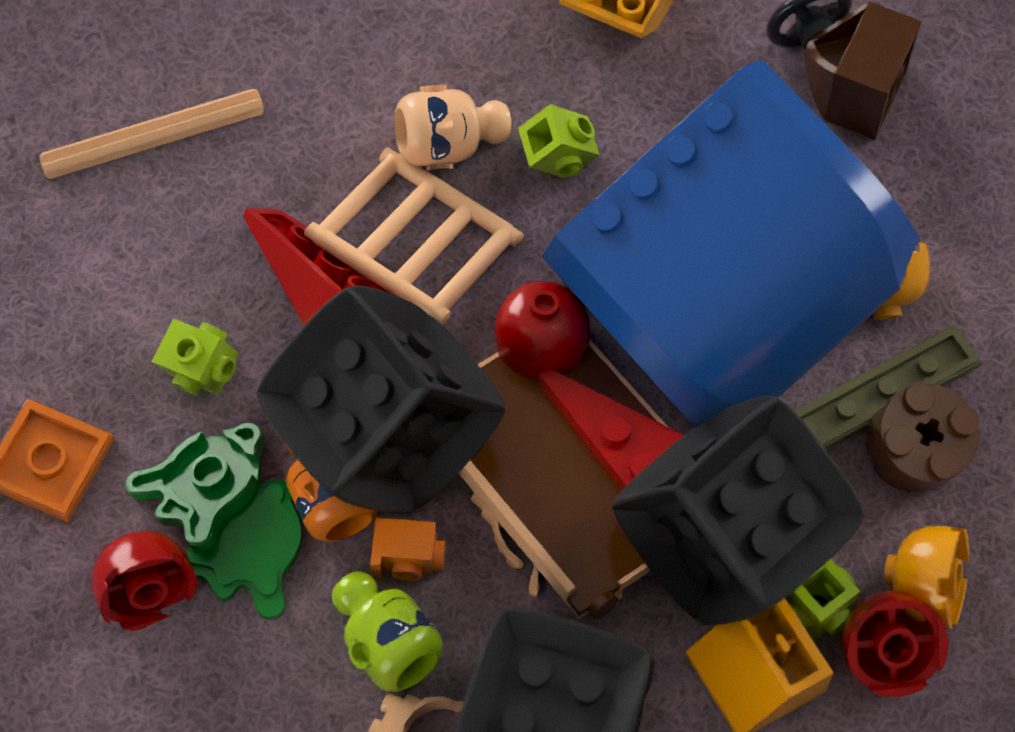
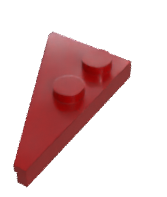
M544 370L539 373V385L621 490L663 452L684 436L554 370Z

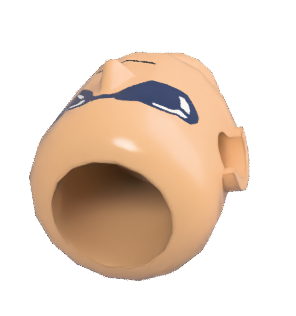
M447 84L419 87V92L407 94L400 99L396 106L394 118L395 136L401 157L411 165L426 166L427 171L440 168L452 169L454 168L453 163L463 162L474 155L479 140H485L490 144H500L511 135V115L506 104L492 100L486 102L481 107H476L474 101L467 93L459 89H447Z

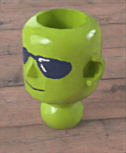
M362 571L352 572L336 584L332 591L333 604L338 612L350 616L344 631V641L348 648L350 659L353 665L365 671L376 686L392 693L406 691L423 681L436 668L441 660L444 649L441 635L408 594L399 589L383 590L378 593L375 579Z

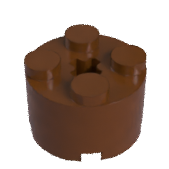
M925 383L911 385L882 406L869 423L866 433V446L875 464L873 465L875 471L890 486L907 492L927 491L940 487L964 471L973 460L979 442V416L962 397L946 387ZM921 434L925 436L924 441L928 443L927 446H924L920 443L922 438Z

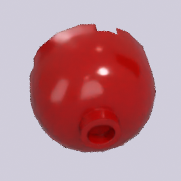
M535 281L520 286L505 298L498 310L495 322L497 352L500 359L510 369L528 378L539 379V373L544 370H554L562 375H567L582 363L589 350L590 318L583 302L568 287L552 281Z
M144 530L120 536L101 551L95 560L91 586L104 621L109 624L110 620L119 622L123 630L135 631L172 616L157 613V611L183 600L185 596L189 603L195 595L198 580L187 554L178 543L163 533Z
M885 590L867 596L853 607L843 624L841 645L848 668L861 684L867 686L870 691L879 696L901 698L920 692L928 686L926 680L933 676L936 669L939 672L942 670L947 660L949 640L945 624L928 604L906 592ZM913 608L922 613L926 621L915 622L901 609Z

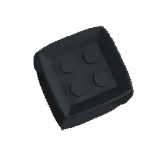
M366 286L347 287L327 301L272 363L257 390V397L266 417L300 463L320 485L348 504L394 514L413 512L439 494L490 438L506 410L504 402L495 386L444 326L414 303Z
M774 396L753 398L715 414L709 421L685 434L648 465L622 490L612 504L614 515L622 531L660 584L686 613L698 622L707 625H720L751 619L781 602L831 559L851 539L865 518L863 508L856 493L828 452L792 408Z
M502 608L494 619L479 654L459 715L456 732H638L642 717L643 700L650 690L653 679L654 657L649 651L634 642L590 626L537 611L520 608Z

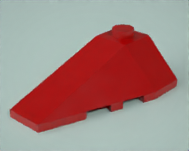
M246 208L243 218L303 325L327 301L347 287L366 286L389 293L305 237L304 231L307 227L282 210Z

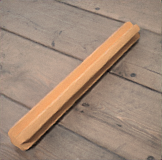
M250 89L43 152L40 155L41 166L47 178H56L259 116L264 112L263 103L257 89Z

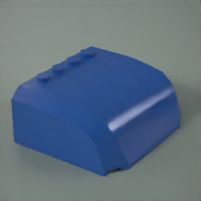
M760 59L739 69L554 236L542 258L696 428L709 421L720 411L760 396L779 398L900 290L907 273V266L915 246L919 244L920 237L900 206L872 172L799 96Z

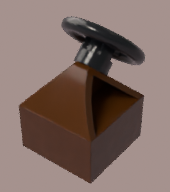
M819 0L785 1L771 15L767 23L766 33L768 39L780 47H804L806 72L817 109L825 121L876 140L908 71L922 21L870 1L850 13L852 0H837L820 7L808 5ZM794 13L796 15V22L785 34L780 32L783 22Z

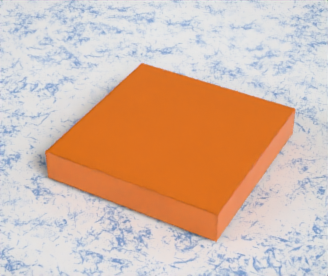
M27 398L0 444V493L69 522L115 441L114 435Z

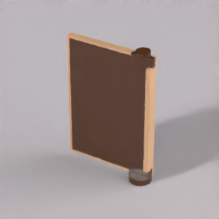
M590 340L589 350L582 363L564 376L667 426ZM497 352L477 365L495 386L504 402L506 410L493 434L461 469L459 475L492 515L498 519V522L574 614L580 619L590 612L595 619L601 618L609 613L617 604L618 598L615 594L651 571L625 536L614 515L612 504L622 490L542 389L538 379L528 378L514 372L500 359Z

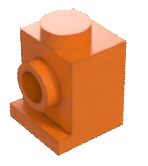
M376 517L370 561L371 574L375 581H383L384 572H392V577L397 580L414 582L421 580L422 575L434 576V570H444L446 540H437L436 522Z

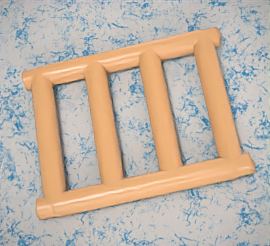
M387 147L380 155L379 161L381 163L319 225L315 222L310 223L305 229L304 235L317 246L390 294L414 303L443 326L451 316L449 309L509 244L515 247L521 243L524 233L421 166L409 164L401 157L400 153ZM396 173L418 186L358 248H355L336 235ZM433 197L455 210L396 273L373 260ZM470 221L492 234L486 243L434 298L412 285L418 276Z

